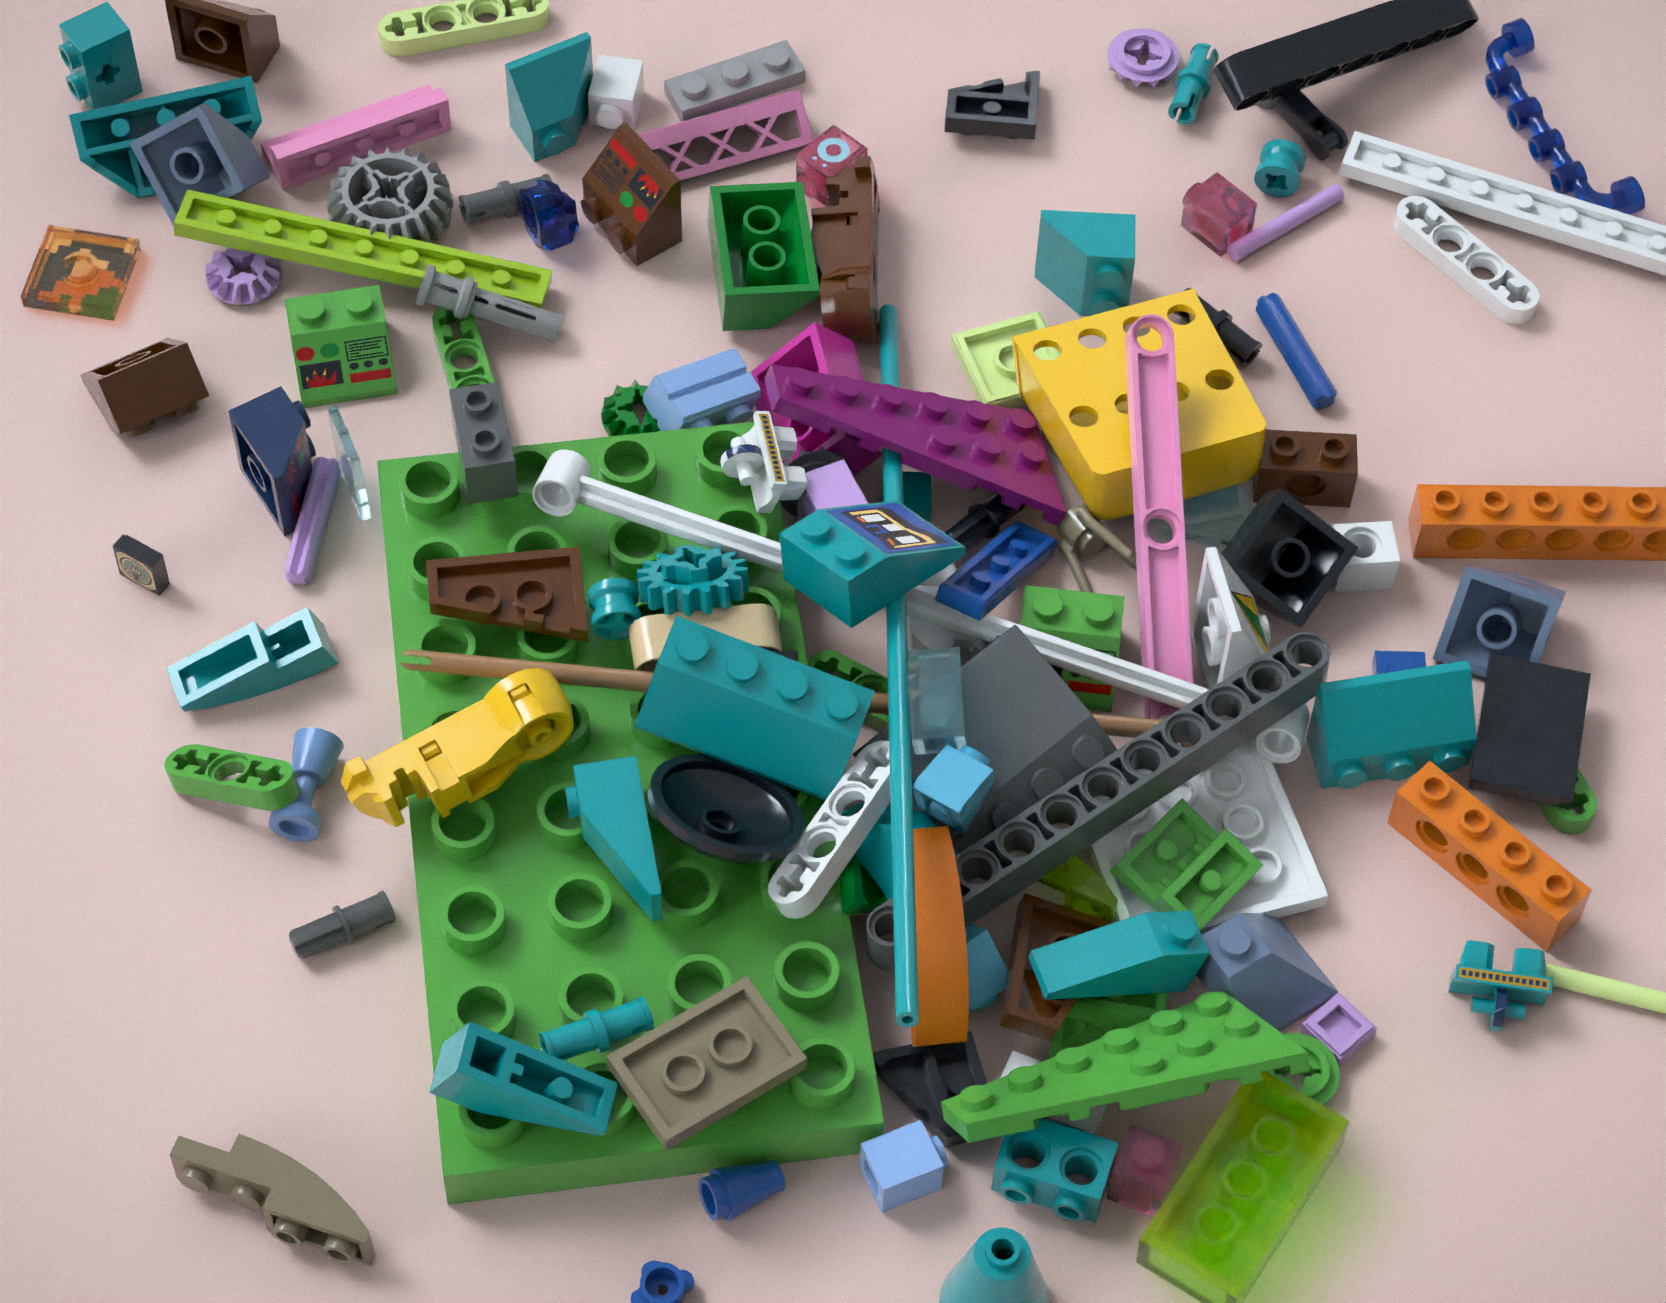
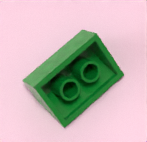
M803 182L710 186L707 224L722 331L770 329L818 298L820 288Z

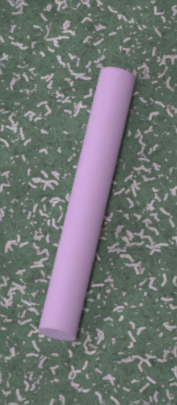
M1337 184L1329 186L1228 245V255L1235 262L1241 260L1344 199L1343 190Z

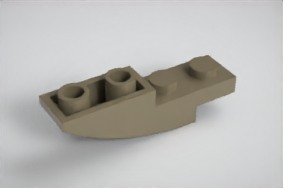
M238 1134L230 1152L178 1136L169 1155L176 1177L184 1186L200 1193H207L211 1189L229 1195L233 1202L250 1210H258L260 1207H263L268 1231L271 1232L273 1237L284 1244L299 1247L302 1243L322 1249L325 1255L337 1262L352 1264L355 1260L371 1266L375 1254L369 1231L348 1203L316 1173L269 1145Z

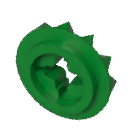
M635 379L632 385L626 388L616 385L613 395L604 397L601 420L609 436L660 431L657 426V419L652 418L643 403V394L648 386L640 385ZM636 404L643 405V409L646 411L642 424H639V419L636 418L633 412Z

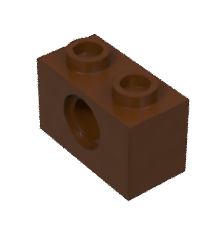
M1266 429L1263 456L1260 459L1258 473L1253 477V503H1258L1265 492L1281 488L1302 505L1350 508L1358 476L1357 434Z

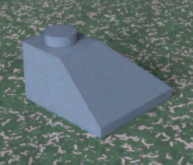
M205 103L129 143L173 226L187 189L230 199L270 178L249 136Z
M1466 565L1432 659L1445 664L1468 660L1471 673L1484 678L1490 653L1540 663L1566 591L1521 575Z
M1238 913L1202 934L1210 952L1196 974L1209 992L1225 991L1278 1031H1282L1319 1009L1339 992L1278 917L1263 913Z

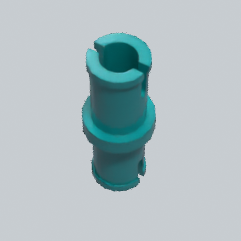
M1198 43L1194 45L1190 51L1186 67L1177 75L1175 81L1177 91L1168 108V114L1173 119L1180 108L1181 111L1176 120L1179 124H1191L1195 121L1202 99L1207 97L1211 90L1212 80L1210 77L1214 66L1218 62L1219 54L1214 48L1210 53L1209 59H1207L1206 57L1211 47L1209 44Z
M641 996L631 1002L600 1013L596 1009L589 1010L583 1013V1019L547 1032H540L538 1034L540 1038L539 1043L542 1052L563 1061L592 1050L600 1054L608 1051L611 1043L644 1031L653 1030L654 1020L647 1001Z

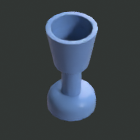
M314 727L301 728L295 732L291 766L300 786V793L293 803H290L285 808L272 811L269 818V827L281 837L292 841L308 842L317 839L322 827L321 816L311 805L316 788H321L325 785L344 748L343 742L335 734Z

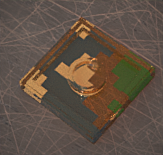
M48 225L20 296L23 307L114 321L141 250L139 239Z

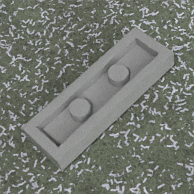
M784 40L664 80V93L682 122L725 110L805 83V69L788 41Z

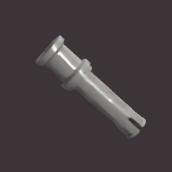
M427 265L415 304L423 306L427 302L453 311L454 317L460 319L462 317L467 318L468 314L508 328L546 339L552 343L555 341L563 314H556L519 300L478 288V282H475L473 278L466 277L462 280L437 272L434 265Z

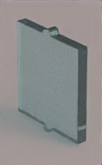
M337 405L327 407L341 474L361 521L369 519L371 516L359 456Z

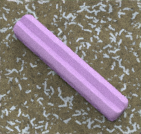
M321 456L314 461L284 568L285 578L291 584L307 585L312 581L341 474L340 463L334 458L327 459Z

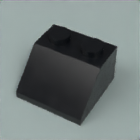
M1278 488L1264 493L1221 554L1253 595L1257 606L1298 628H1302L1356 553L1358 547L1283 489Z

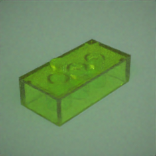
M1265 1071L1261 1072V1082L1240 1085L1139 1239L1136 1263L1202 1303L1244 1302L1342 1148L1349 1120Z

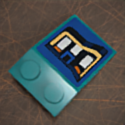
M898 501L818 509L779 533L784 580L851 628L966 555L965 546Z

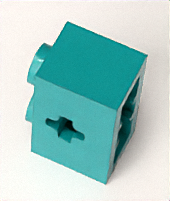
M108 2L59 24L63 44L59 45L58 48L65 65L70 71V75L66 77V82L70 92L78 102L84 100L90 109L93 110L116 105L143 92L130 29Z

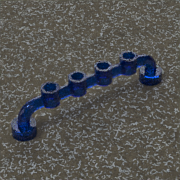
M1523 18L1503 24L1501 29L1502 35L1494 39L1486 50L1485 61L1491 72L1485 76L1486 88L1494 100L1504 96L1508 97L1512 105L1507 106L1506 114L1511 127L1515 131L1528 127L1534 135L1528 139V148L1534 161L1541 163L1550 159L1555 166V169L1550 171V180L1555 192L1564 195L1572 191L1577 199L1629 215L1645 208L1644 193L1639 182L1633 176L1613 182L1610 186L1611 193L1607 194L1599 193L1590 186L1582 163L1578 160L1573 161L1565 149V142L1560 131L1556 128L1551 129L1544 119L1543 110L1537 98L1534 96L1529 97L1522 87L1519 72L1513 65L1508 66L1503 58L1506 52L1516 58L1534 50L1535 43L1530 26Z

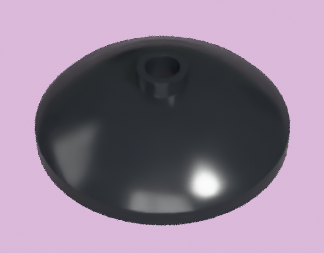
M704 754L682 755L663 762L654 771L649 783V803L663 827L687 847L717 860L736 864H761L773 861L791 853L798 845L804 831L802 810L794 797L781 784Z

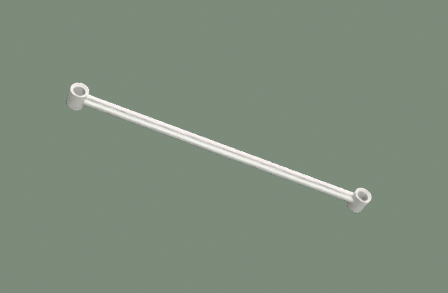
M558 450L550 456L532 490L535 504L542 511L553 516L568 515L574 510L576 504L579 503L711 549L720 547L723 553L734 551L737 553V558L745 559L746 561L783 573L779 542L590 478L591 467L588 461L579 453L571 450ZM914 588L906 593L907 616L974 639L982 638L984 642L989 644L995 641L997 635L1001 636L1012 626L1016 625L1050 665L1179 709L1210 690L987 614L982 620L978 621L936 601L935 595ZM1303 704L1257 735L1255 745L1261 756L1275 763H1288L1298 758L1310 718V712L1306 704ZM1218 716V718L1223 720L1233 719L1228 716Z

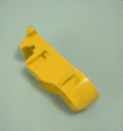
M531 668L515 672L498 682L490 689L484 699L366 761H363L361 756H358L346 762L341 784L345 791L348 792L347 796L352 805L356 806L359 812L376 819H383L385 823L394 827L405 823L401 810L409 806L406 798L412 794H415L418 800L428 796L441 817L444 818L451 814L450 809L465 801H468L470 804L497 790L520 764L543 758L559 749L568 740L574 729L571 703L557 679L549 670Z

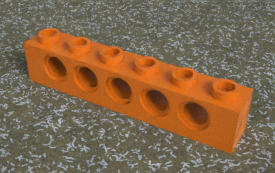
M1417 484L1408 517L1412 558L1666 561V487Z

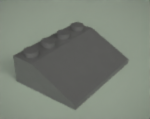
M1016 625L1012 626L910 708L912 786L920 774L947 744L959 751L963 745L979 751L990 760L988 767L994 770L995 783L966 833L963 835L948 827L953 848L958 854L1118 750L1090 711ZM889 725L855 751L853 756L856 758L864 747L873 742L889 741ZM912 789L913 810L919 811ZM931 817L934 823L939 827L947 826Z

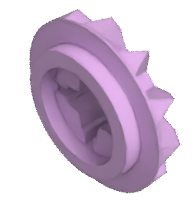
M1145 28L1127 30L1116 36L1109 46V70L1117 72L1119 82L1130 79L1136 88L1141 82H1147L1155 88L1160 80L1170 81L1174 70L1178 69L1179 51L1175 43L1161 32ZM1143 51H1147V57L1149 58L1146 65H1139L1137 63L1138 59L1143 55Z
M229 247L224 252L214 251L212 262L205 265L206 282L209 290L218 299L235 305L253 304L267 298L276 290L281 280V267L278 258ZM251 266L252 273L241 272L235 275L234 268L245 269Z

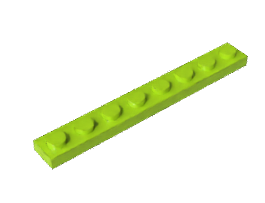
M188 189L174 221L175 236L414 289L420 288L427 265L431 264L436 266L437 272L462 280L466 277L473 278L475 282H478V288L543 309L552 283L553 270L396 235H392L388 239L386 233L378 231L370 236L369 229L354 228L355 226Z

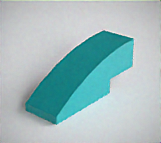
M306 607L264 630L254 621L168 666L167 671L180 708L186 712L246 700L278 690L338 664V660L324 624Z

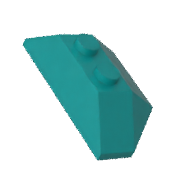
M252 76L70 114L69 119L80 162L137 199L157 195L129 143L203 103L248 135L250 140H252L262 123Z

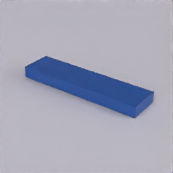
M1015 521L939 585L935 600L980 621L1054 556L1059 541L1022 522Z

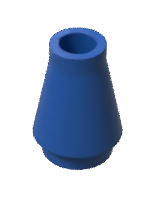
M775 1160L759 1164L712 1168L709 1176L699 1180L701 1200L712 1220L724 1218L726 1221H731L770 1196L785 1189L782 1170Z

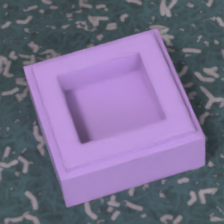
M1338 992L1301 1024L1299 1032L1324 1043L1332 1051L1340 1067L1375 1036L1377 1027Z

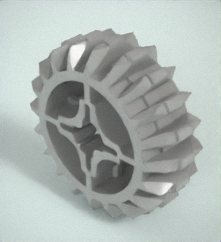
M387 146L382 154H375L369 149L367 158L361 159L352 156L350 167L339 166L337 178L331 179L330 193L327 199L330 221L355 226L354 228L369 229L370 236L378 231L386 233L388 239L392 235L428 243H430V240H441L443 228L449 227L453 197L452 193H450V183L446 178V174H441V169L438 167L437 162L428 163L424 153L412 157L407 147L400 153H393L389 146Z

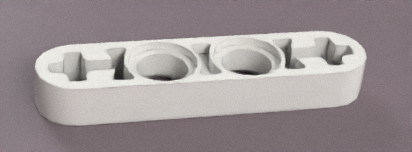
M1409 196L1400 201L1393 226L1395 232L1404 241L1502 321L1513 325H1522L1531 321L1535 315L1540 294L1537 287L1431 200L1421 196ZM1442 240H1451L1457 243L1461 250L1446 252L1440 249L1437 243ZM1478 267L1487 268L1495 277L1490 280L1478 279L1471 273V270Z
M889 741L873 742L860 751L803 832L796 848L786 856L772 876L768 885V893L780 913L785 917L792 919L805 917L820 905L891 802ZM857 800L865 801L863 808L858 813L848 817L842 816L844 808L849 803ZM828 841L836 842V846L830 854L821 858H813V853L819 845Z

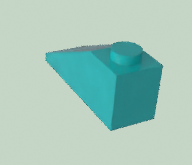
M632 756L573 765L575 786L565 787L569 818H580L584 840L650 920H663L662 893L637 757Z
M1187 910L1142 913L1031 950L1028 958L1045 1000L1186 991L1210 952L1192 911Z
M469 1022L442 1043L429 1093L478 1113L602 1136L607 1130L618 1083Z

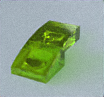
M1076 856L1037 880L1039 883L1064 893L1063 906L1115 922L1118 905L1117 897L1108 885Z

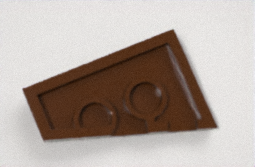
M579 547L426 560L431 614L589 642Z
M1024 893L1017 906L1000 1026L1051 1042L1078 998L1045 1000L1028 958L1031 950L1114 922Z

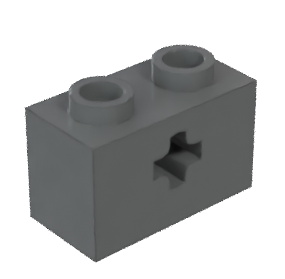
M493 382L449 389L453 429L468 503L474 504L518 496L515 459L499 383Z

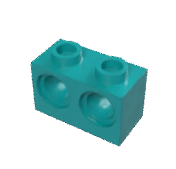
M1039 1118V1124L1035 1129L1004 1136L994 1165L991 1190L1000 1192L1005 1199L1017 1204H1029L1032 1202L1053 1209L1058 1216L1067 1220L1082 1221L1085 1219L1096 1223L1115 1165L1119 1142ZM1021 1157H1029L1036 1160L1039 1165L1034 1168H1024L1019 1166L1014 1160ZM1079 1173L1087 1176L1092 1182L1086 1185H1077L1071 1182L1067 1176Z

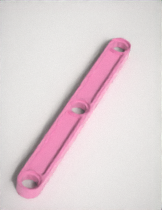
M1148 314L1141 316L1133 323L1125 338L1141 662L1143 667L1193 683L1174 334L1167 320L1159 315ZM1145 327L1156 330L1162 339L1161 348L1155 351L1142 348L1137 340V331ZM1152 519L1166 521L1172 529L1171 541L1164 544L1153 541L1147 532L1148 522ZM1143 696L1144 718L1159 719L1163 715H1172L1179 710V708Z

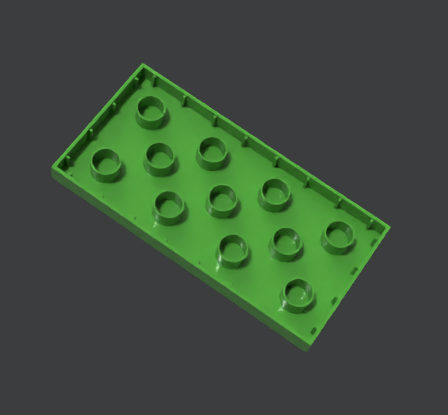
M745 422L513 446L518 496L474 504L468 503L458 452L378 460L377 467L403 741L484 699L490 689L502 680L499 678L408 670L401 663L429 665L432 661L428 657L402 655L404 651L414 649L634 670L629 637L621 640H605L597 637L592 632L591 617L594 611L588 604V590L598 581L615 577L631 580L638 587L637 570L643 569V562L645 560L656 561V554L658 553L673 555L674 549L679 546H701L703 550H711V548L579 503L576 504L570 514L565 516H553L545 513L535 504L532 490L547 461L554 452L558 450H571L582 455L591 467L590 478L780 543L779 533L785 530L781 500H778L771 514L757 513L751 486L741 485L739 478L725 475L720 463L721 456L725 451L732 448L731 440L736 437H742V435L754 427L755 423ZM579 547L589 642L433 615L430 612L426 560ZM746 561L749 592L744 593L742 601H730L731 606L766 604L773 607L777 613L783 651H798V662L808 665L795 587L784 580L783 573ZM639 597L636 607L641 611L642 617L665 614L664 607L650 610L648 603H641ZM560 684L571 703L574 729L568 740L559 749L543 758L520 764L497 790L470 804L468 801L450 809L451 814L444 818L441 817L428 796L421 800H418L415 794L408 796L433 1073L436 1069L442 1043L469 1022L542 1051L538 1036L540 1032H547L583 1019V1013L589 1010L596 1009L600 1013L642 996L647 1001L652 1013L655 1029L745 976H748L807 1057V1069L667 1151L607 1067V1055L648 1033L647 1031L611 1043L610 1049L603 1053L597 1054L595 1050L564 1060L618 1083L607 1130L602 1136L478 1113L436 1096L442 1171L448 1205L709 1173L712 1168L759 1164L770 1160H775L778 1164L855 1155L860 1154L861 1143L883 1135L884 1118L850 915L842 913L840 878L838 877L820 905L811 914L798 919L787 918L780 913L768 893L769 882L786 856L761 864L730 863L705 856L673 837L660 823L650 806L648 799L649 783L654 771L663 762L677 756L697 754V751L634 728L647 692ZM632 756L637 757L662 893L663 920H650L584 840L580 818H569L565 787L575 786L573 765ZM781 784L800 806L804 816L805 831L825 800ZM828 841L819 845L813 853V858H821L830 854L834 850L836 842Z

